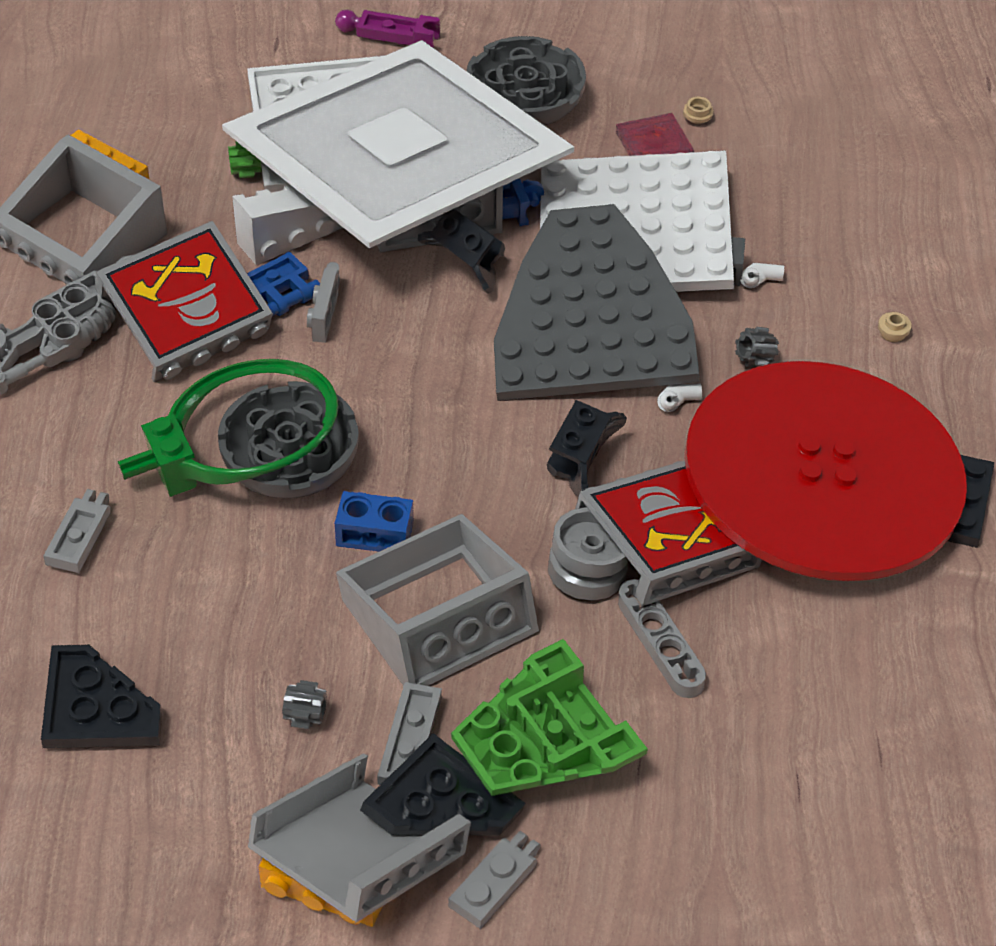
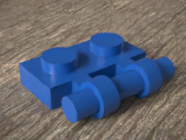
M291 252L247 273L263 299L268 302L267 305L273 313L272 316H281L289 311V307L299 302L306 303L312 300L315 285H320L316 279L309 283L305 282V280L309 279L308 268ZM290 288L293 290L284 296L280 294Z

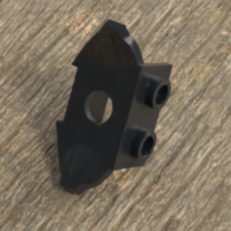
M456 209L445 212L432 231L418 234V242L425 245L445 247L470 265L485 292L489 294L495 291L496 271L493 264L497 262L500 256H504L505 252L504 243L477 223L469 220Z
M575 400L550 445L549 450L553 453L546 465L548 471L554 477L557 475L567 478L570 488L578 498L580 491L588 488L587 471L595 456H597L600 447L609 437L625 425L627 418L624 413L616 411L606 413Z

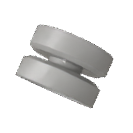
M587 507L574 509L562 515L554 527L552 547L548 560V574L553 584L562 592L577 599L585 600L608 598L620 590L621 585L626 579L628 558Z

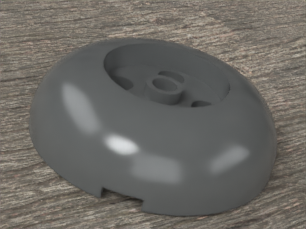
M516 36L494 41L484 46V51L477 57L473 56L467 66L468 73L544 126L568 115L579 103L586 84V70L578 55L568 47L563 50L553 46V40L541 37Z
M288 381V386L268 389V385H264L238 398L223 415L218 429L219 450L227 469L265 465L293 454L312 441L323 428L322 422L326 412V402L320 391L311 383ZM337 395L338 412L335 423L326 438L315 449L286 467L240 481V483L256 493L283 499L309 496L330 487L348 470L357 452L359 431L352 408L343 398Z

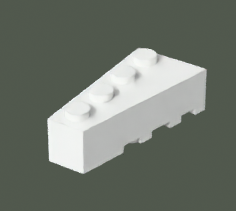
M291 185L284 186L282 191L272 193L268 189L256 191V196L245 197L243 194L232 196L237 244L255 265L343 228Z

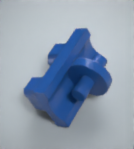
M520 178L503 185L502 220L517 218L519 226L529 225L526 209L530 205L532 207L539 205L541 196L544 195L543 186L537 181L525 180L521 182Z

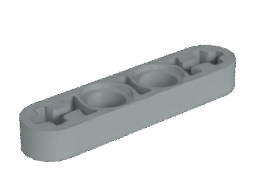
M633 579L623 583L619 590V608L671 689L683 698H693L700 695L705 684V669L660 601L644 606L641 605L642 609L639 610L640 605L634 598L639 580ZM648 619H655L662 624V627L650 630L642 623ZM665 646H673L680 651V654L675 657H667L660 652V649ZM683 665H684V667H683V672H684V674L686 675V677H687L688 679H694V678H695V681H694V682H690L688 679H683V680H681V679H682V668H681V667H682Z

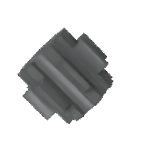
M745 328V332H741L739 339L735 341V344H737L735 353L740 357L741 361H745L746 367H758L772 363L774 357L779 353V341L774 337V334L769 333V328Z
M300 680V683L297 682L296 685L289 684L283 700V719L291 720V727L310 729V726L312 727L313 724H322L326 711L327 691L318 689L317 682Z

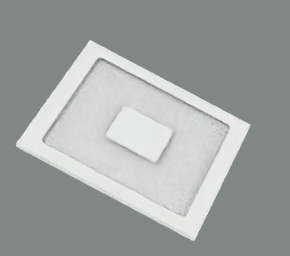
M422 40L222 124L223 131L368 248L406 232L574 152L573 145Z

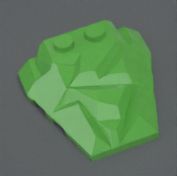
M564 639L530 655L523 662L524 669L512 680L507 678L499 686L500 692L489 703L483 701L451 732L452 740L491 796L614 772L646 755L648 748L625 720L615 725L583 683L584 665Z

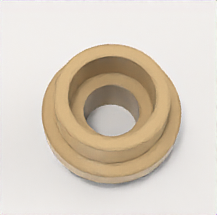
M692 97L684 106L683 115L692 123L701 124L712 118L713 108L708 99Z
M898 312L885 313L878 322L881 336L890 342L904 340L910 333L912 326L909 318Z

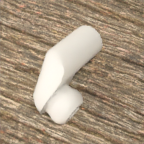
M753 263L743 270L740 281L747 288H755L766 280L783 281L784 265Z
M701 384L668 385L658 397V406L665 412H672L685 400H701L702 386Z

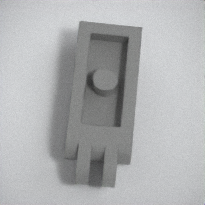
M336 262L327 264L320 285H315L313 304L315 306L314 308H309L307 313V327L312 328L313 342L326 343L340 283V268Z
M87 489L82 499L75 498L43 555L45 565L76 573L80 572L110 515L111 507L108 505V493L100 492L96 499V491Z
M522 831L518 832L511 841L503 838L448 898V907L481 929L537 864V859L534 856L538 853L541 844L532 840L522 850L521 848L528 839V836Z

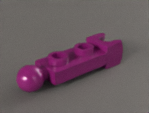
M347 9L340 11L335 18V23L339 30L351 32L356 28L357 37L371 40H382L412 45L422 40L434 48V40L440 38V19L433 16L420 15L418 19L364 10L361 17H357L353 11Z

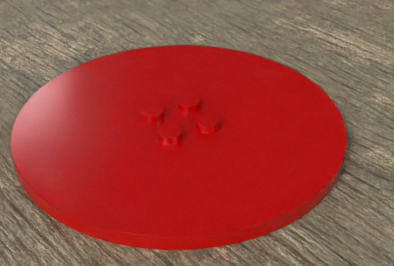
M789 361L767 364L741 372L716 387L703 400L691 421L686 439L685 468L688 481L695 498L710 520L728 538L752 555L779 568L808 577L836 581H864L885 578L914 568L932 557L949 540L957 527L965 505L967 483L964 464L957 446L942 423L924 405L900 388L874 375L841 365L811 361Z

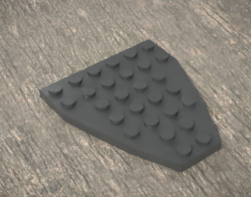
M608 204L550 210L521 263L494 338L497 400L700 382L693 320L652 249L616 205Z

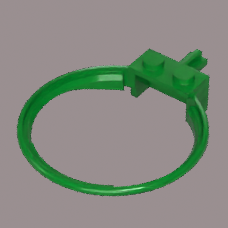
M257 359L229 365L204 376L187 388L175 401L168 416L160 417L141 425L148 450L120 460L118 465L124 480L157 469L169 497L195 488L197 486L196 480L208 484L224 485L258 477L296 462L310 453L326 438L337 417V395L330 381L322 373L299 362L283 359ZM279 373L301 378L313 384L320 391L326 402V412L322 422L323 428L312 441L285 458L256 467L225 469L198 463L192 459L195 458L194 453L183 433L191 415L207 394L223 383L247 375Z

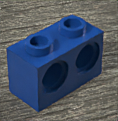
M343 491L334 523L336 546L380 552L410 538L414 524L413 500L371 495L363 492Z

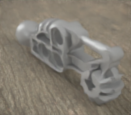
M133 255L123 256L117 262ZM95 270L35 302L32 306V317L22 326L10 330L5 328L3 323L0 324V395L7 392L8 385L28 375V372L41 365L52 367L62 361L77 360L82 356L84 348L91 344V340L97 341L100 339L101 333L109 330L115 320L116 311L109 295L101 298L96 291ZM40 346V355L13 367L21 355Z

